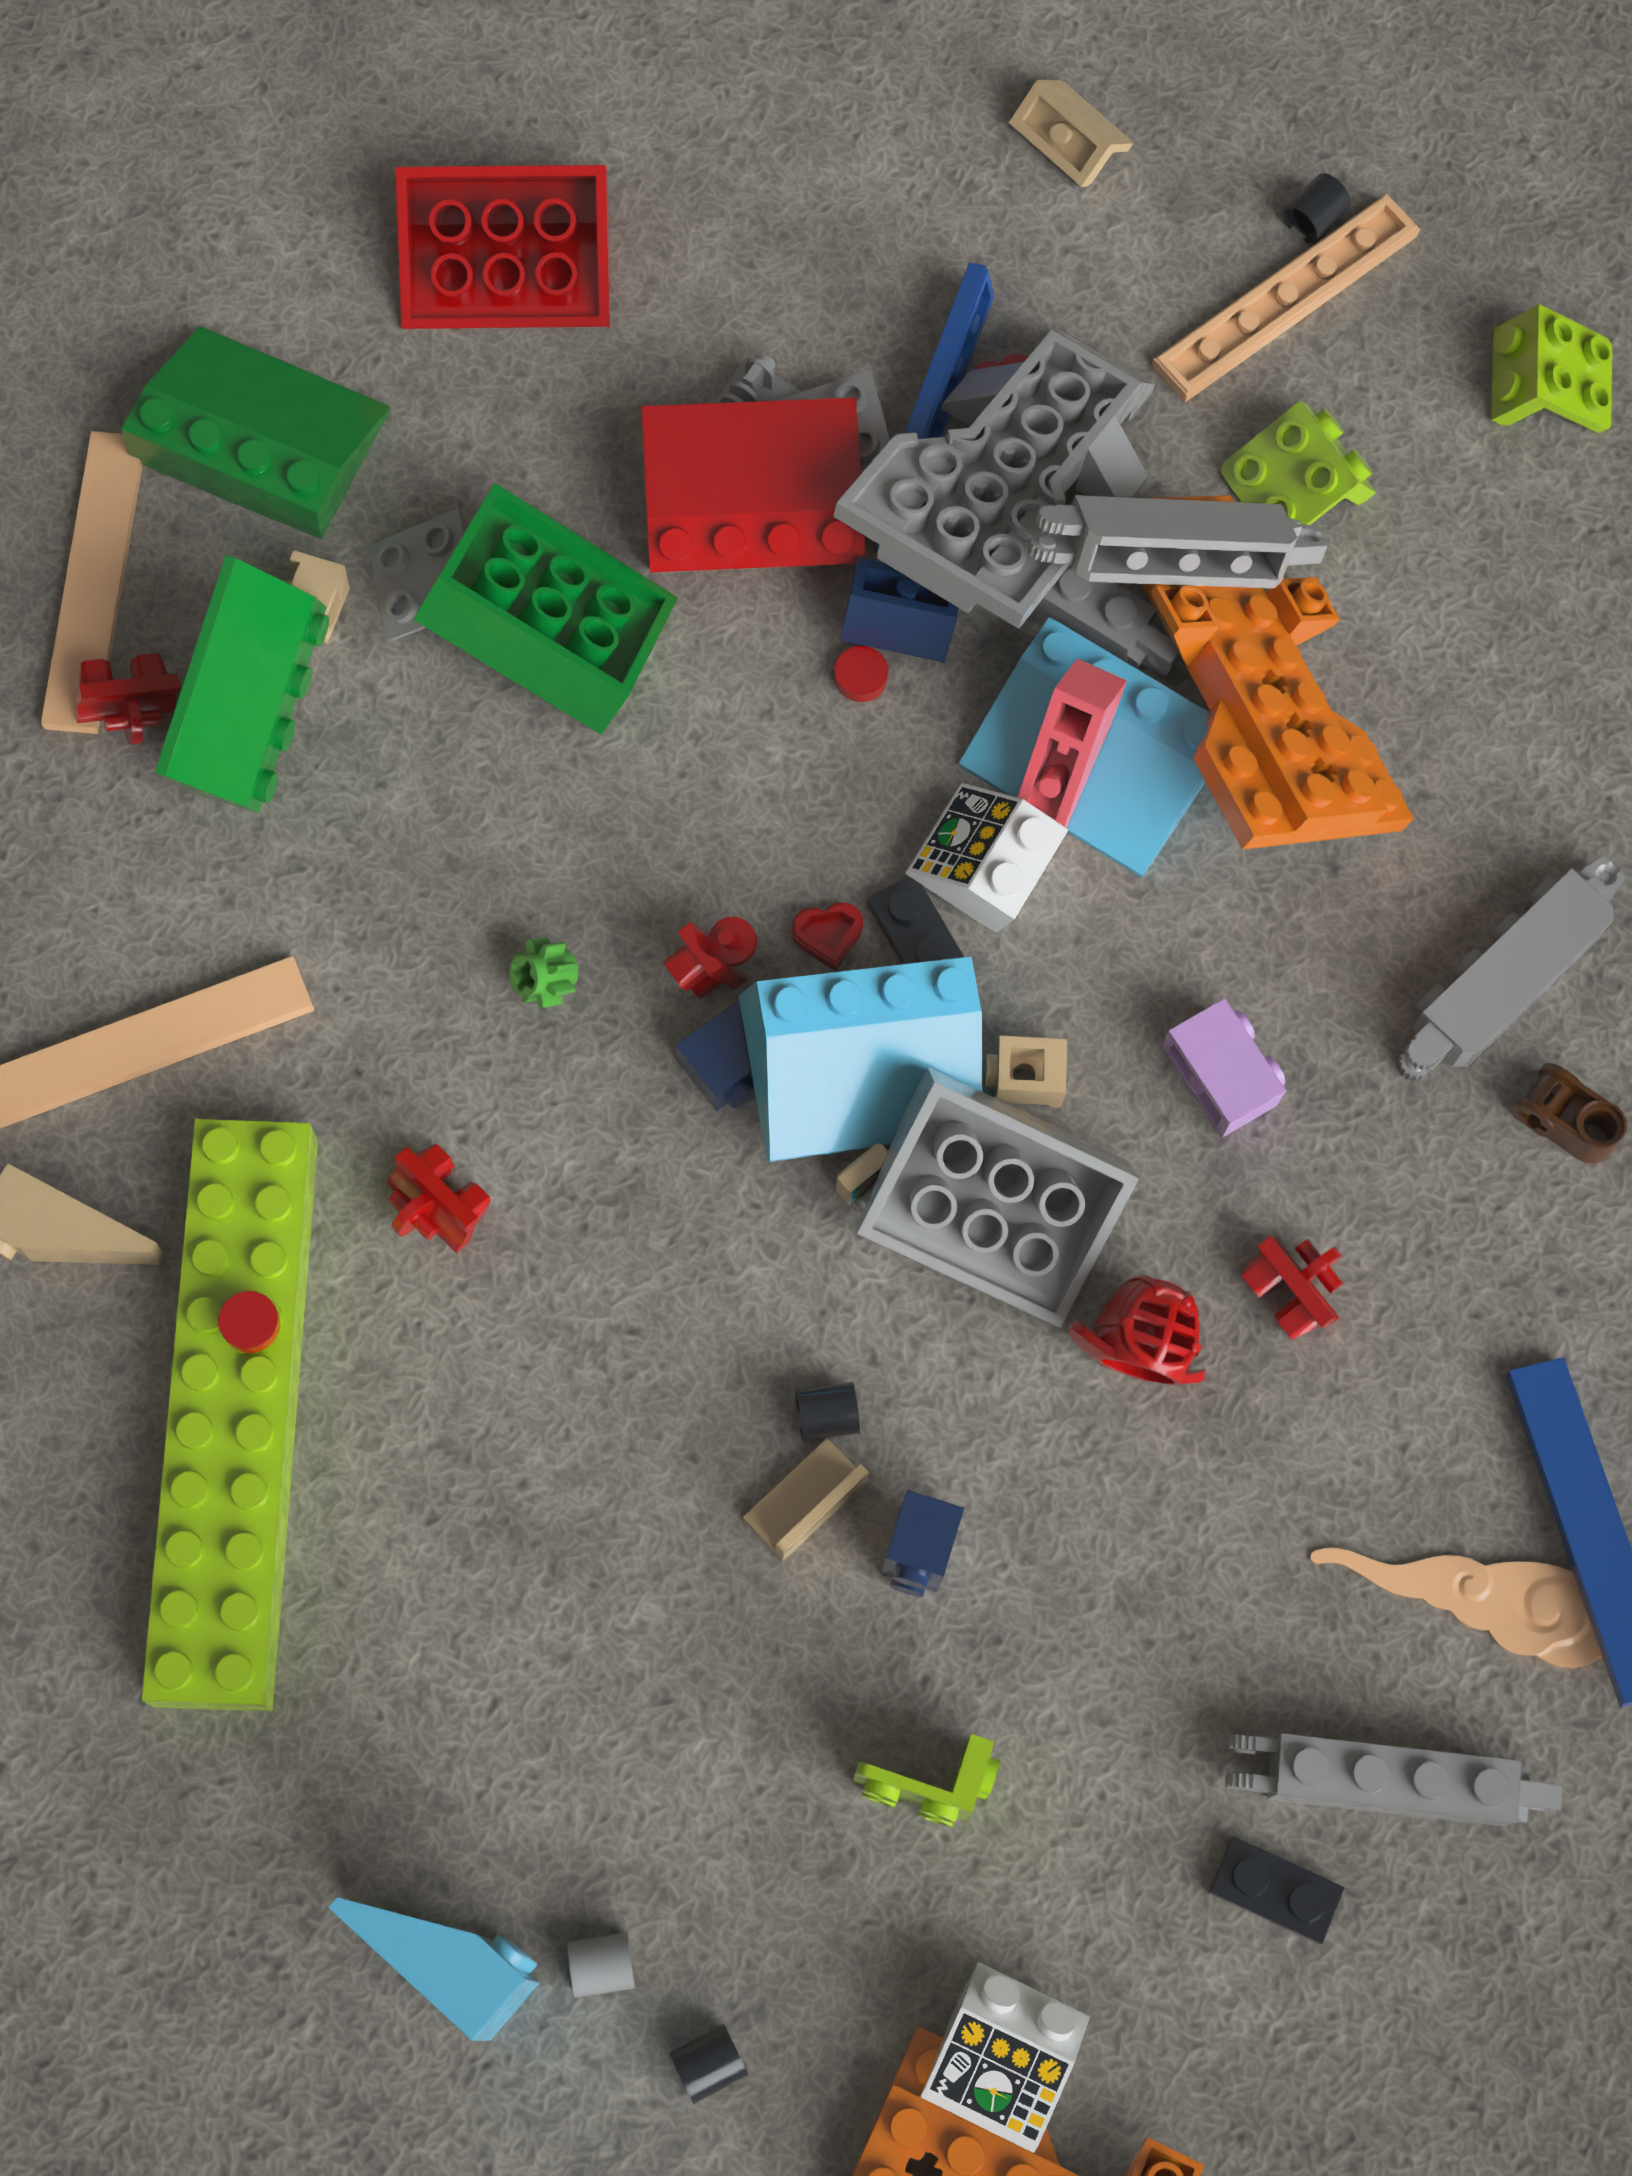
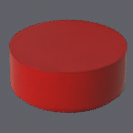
M854 646L845 650L838 657L835 664L834 681L838 691L847 699L855 702L871 701L881 695L888 681V664L884 656L876 649L868 646Z
M243 1291L231 1296L223 1304L218 1317V1325L222 1336L231 1347L240 1352L255 1353L266 1349L275 1341L280 1330V1316L275 1305L267 1296L255 1291Z

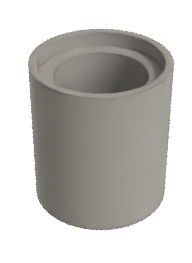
M628 1932L567 1942L574 1998L635 1989Z

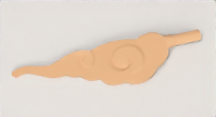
M1323 1548L1313 1551L1310 1555V1560L1314 1564L1337 1563L1343 1565L1392 1594L1422 1599L1434 1608L1447 1610L1457 1621L1466 1627L1487 1631L1498 1646L1513 1654L1536 1656L1545 1663L1559 1668L1586 1666L1602 1657L1573 1571L1538 1562H1502L1483 1565L1471 1558L1453 1555L1435 1556L1403 1565H1391L1340 1548Z

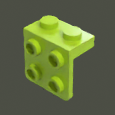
M1540 304L1493 328L1491 420L1500 425H1512L1546 408L1594 432L1600 433L1611 427L1613 357L1612 345L1609 339Z
M1301 400L1225 460L1221 466L1222 476L1241 502L1282 504L1288 518L1299 520L1300 524L1311 525L1344 498L1360 505L1376 493L1367 480L1373 474L1372 470L1355 449L1348 453L1338 437L1344 432L1332 414L1326 408L1318 412Z
M971 1733L965 1743L950 1792L863 1762L858 1763L853 1782L864 1786L861 1797L895 1808L900 1798L920 1805L919 1817L943 1826L952 1827L957 1818L966 1821L973 1813L977 1797L986 1800L987 1796L991 1794L1001 1760L990 1756L995 1741Z

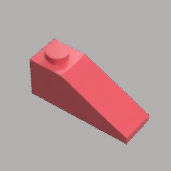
M1080 659L1074 661L1054 688L1017 798L1025 800L1067 828L1111 727L1127 680Z

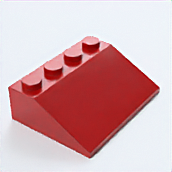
M606 165L395 167L401 329L610 327L608 170Z
M856 397L642 406L650 573L856 564L857 557L865 559V535L834 517L836 503L861 475Z

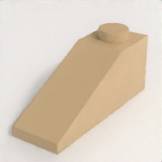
M7 1163L0 1175V1257L11 1261L15 1253L30 1261L150 1265H160L165 1257L157 1242Z

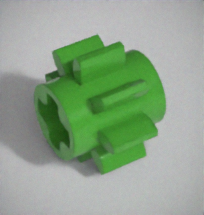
M548 936L526 940V951L514 952L512 955L514 959L510 964L509 978L513 989L522 996L524 1003L537 1001L540 1008L561 1005L562 994L575 992L574 985L579 974L576 958L569 950L565 949V942L550 943Z

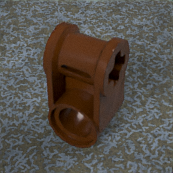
M1553 1063L1543 1064L1538 1070L1539 1080L1525 1099H1518L1512 1106L1511 1111L1514 1117L1538 1135L1547 1137L1570 1155L1584 1163L1596 1164L1606 1160L1623 1140L1627 1131V1120L1624 1113L1615 1104L1607 1101L1581 1083L1568 1070ZM1551 1095L1553 1097L1548 1105H1544L1546 1098ZM1584 1124L1599 1126L1605 1132L1607 1141L1601 1142L1591 1139L1584 1130Z

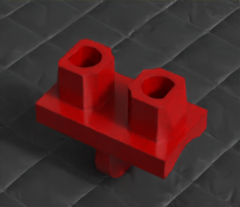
M142 654L132 658L129 666L131 678L114 680L110 662L107 660L94 659L81 662L79 684L74 705L77 723L103 721L106 732L124 730L128 744L134 745L142 743L143 727L160 726V714L175 711L176 693H179L181 689L178 673L168 674L160 654Z
M736 916L725 917L717 921L711 928L710 933L689 922L678 931V934L686 944L663 961L679 986L686 991L691 989L699 998L706 996L721 983L734 990L748 980L742 972L732 966L746 963L755 954L758 945L757 934L752 925Z
M433 1144L416 1154L406 1147L395 1156L394 1162L396 1167L386 1183L394 1191L388 1198V1202L399 1212L393 1220L391 1228L399 1236L407 1235L416 1229L426 1240L431 1239L437 1234L455 1253H458L470 1241L475 1225L486 1214L491 1202L490 1196L477 1183L468 1182L454 1193L443 1182L451 1176L454 1164L451 1157L438 1144Z
M1269 1236L1257 1246L1261 1253L1252 1259L1241 1272V1276L1259 1298H1262L1282 1281H1285L1297 1298L1277 1312L1274 1317L1291 1339L1303 1336L1313 1331L1319 1325L1321 1328H1327L1340 1318L1312 1283L1314 1279L1318 1278L1330 1294L1344 1284L1331 1268L1342 1257V1254L1336 1247L1329 1249L1321 1255L1309 1239L1302 1242L1295 1248L1296 1252L1307 1264L1302 1270L1277 1237Z

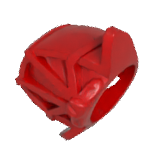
M1148 1275L1134 1277L1122 1284L1103 1305L1098 1318L1093 1320L1092 1332L1078 1321H1072L1068 1329L1074 1343L1087 1356L1096 1360L1100 1366L1141 1381L1168 1385L1199 1383L1205 1379L1206 1369L1191 1371L1188 1369L1192 1359L1199 1355L1202 1347L1199 1344L1200 1325L1198 1307L1190 1291H1184L1181 1287L1171 1282L1151 1278Z

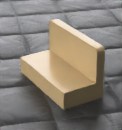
M1036 80L1009 121V124L1081 187H1087L1094 181L1112 153L1127 152L1133 145L1132 140L1062 80Z
M826 1438L743 1517V1521L784 1562L867 1483L869 1472L862 1464L856 1468Z

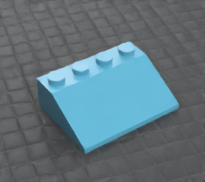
M1049 617L1020 658L958 766L1000 792L1018 797L1054 688L1074 661L1080 659L1127 680L1111 727L1067 825L1069 834L1142 878L1205 784V780L1193 757L1198 744L1204 738L1208 728L1206 721L1209 712Z
M972 957L756 981L739 995L767 1162L870 1149L876 1143H881L884 1147L891 1146L901 1118L927 1067L982 1092V1011Z
M338 1897L328 1907L472 2041L492 2040L540 1984L530 1974L538 1964L512 1940L505 1939L503 1936L497 1935L493 1940L470 1932Z

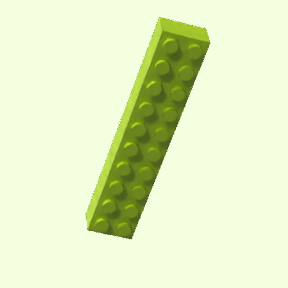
M195 1119L142 1701L154 1708L273 1712L318 1139L310 1123ZM243 1291H255L267 1296L275 1305L280 1316V1330L275 1341L266 1349L255 1353H244L231 1347L222 1336L218 1325V1317L223 1304L231 1296Z

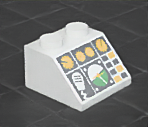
M961 783L905 874L980 924L997 933L1016 918L1068 832V829L1021 798Z
M978 1962L954 2008L921 2098L1035 2153L1074 2066L1090 2016Z

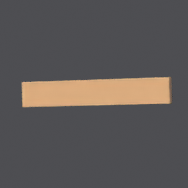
M1386 193L1155 357L1152 367L1184 402H1187L1418 236L1420 228Z
M91 431L41 719L44 729L98 734L100 721L76 722L74 705L79 684L81 662L94 659H104L110 662L143 466L140 459L128 454L122 434Z
M294 956L0 1065V1128L314 1011Z

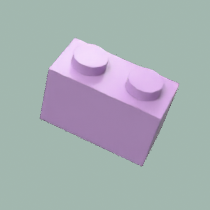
M1225 998L1170 1029L1162 1044L1163 1049L1222 1138L1276 1107L1286 1092L1283 1086L1285 1084V1077L1281 1068L1271 1056H1263L1253 1041L1255 1034L1251 1023L1240 1010L1233 1011Z

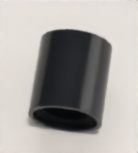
M1320 173L1283 208V221L1289 229L1294 226L1306 236L1304 239L1306 243H1314L1350 208V196L1339 180L1329 174Z
M853 1382L795 1389L797 1411L800 1412L801 1419L800 1434L802 1441L860 1433L859 1412Z
M724 2023L669 2053L693 2104L749 2075Z

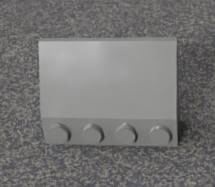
M927 1067L901 1118L856 1232L862 1237L1061 1328L1139 1177L1129 1161Z

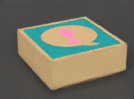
M876 1143L837 1174L836 1192L848 1206L869 1190L876 1182L888 1153L881 1143Z

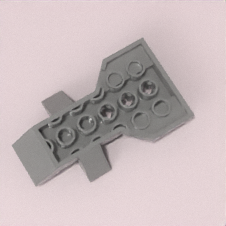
M1051 330L1025 362L970 370L943 402L941 410L970 426L969 428L951 429L947 431L946 437L918 439L917 433L895 434L836 503L834 517L880 544L877 559L969 614L973 607L979 604L1019 629L1070 565L1040 562L1039 560H1034L1035 558L1030 557V553H1027L1028 543L1032 535L1035 536L1036 533L1048 534V532H1043L1041 528H1038L1035 519L1040 507H1044V505H1065L1066 499L1064 494L1077 478L1075 490L1086 496L1134 498L1147 482L1148 474L1120 424L1123 421L1128 423L1154 391L1155 384L1065 332Z

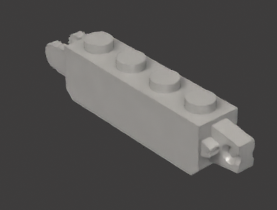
M1075 495L1072 505L1056 504V506H1052L1050 504L1049 506L1044 505V507H1040L1035 521L1038 528H1041L1043 532H1048V534L1036 533L1035 536L1032 535L1028 543L1027 553H1030V557H1034V560H1039L1040 562L1071 564L1075 575L1088 582L1276 588L1282 582L1286 568L1289 565L1321 563L1327 543L1323 539L1322 532L1318 526L1300 524L1299 520L1288 518L1282 504Z
M1071 564L1028 617L1041 626L1051 617L1129 665L1138 668L1140 664H1143L1164 676H1167L1180 655L1173 641L1162 633L1164 627L1155 620L1157 608L1116 583L1088 582L1075 575Z
M1602 855L1578 873L1571 868L1558 882L1551 876L1546 878L1528 897L1527 900L1533 906L1521 918L1514 911L1511 912L1490 934L1496 942L1486 952L1482 953L1475 947L1453 970L1459 976L1456 981L1447 989L1438 983L1417 1004L1416 1008L1422 1013L1412 1027L1417 1034L1413 1040H1410L1398 1058L1397 1066L1400 1067L1398 1071L1402 1072V1076H1406L1407 1080H1421L1423 1076L1426 1077L1428 1072L1430 1073L1443 1059L1451 1066L1468 1067L1602 936V932L1614 921L1613 905L1609 901L1626 880L1627 876L1615 867L1611 860Z
M1282 1733L1274 1738L1245 1735H1229L1228 1750L1243 1755H1270L1269 1776L1254 1775L1252 1772L1246 1771L1226 1773L1225 1787L1268 1793L1267 1799L1493 1826L1527 1823L1528 1810L1546 1812L1561 1810L1562 1785L1529 1781L1530 1768L1521 1766V1761Z

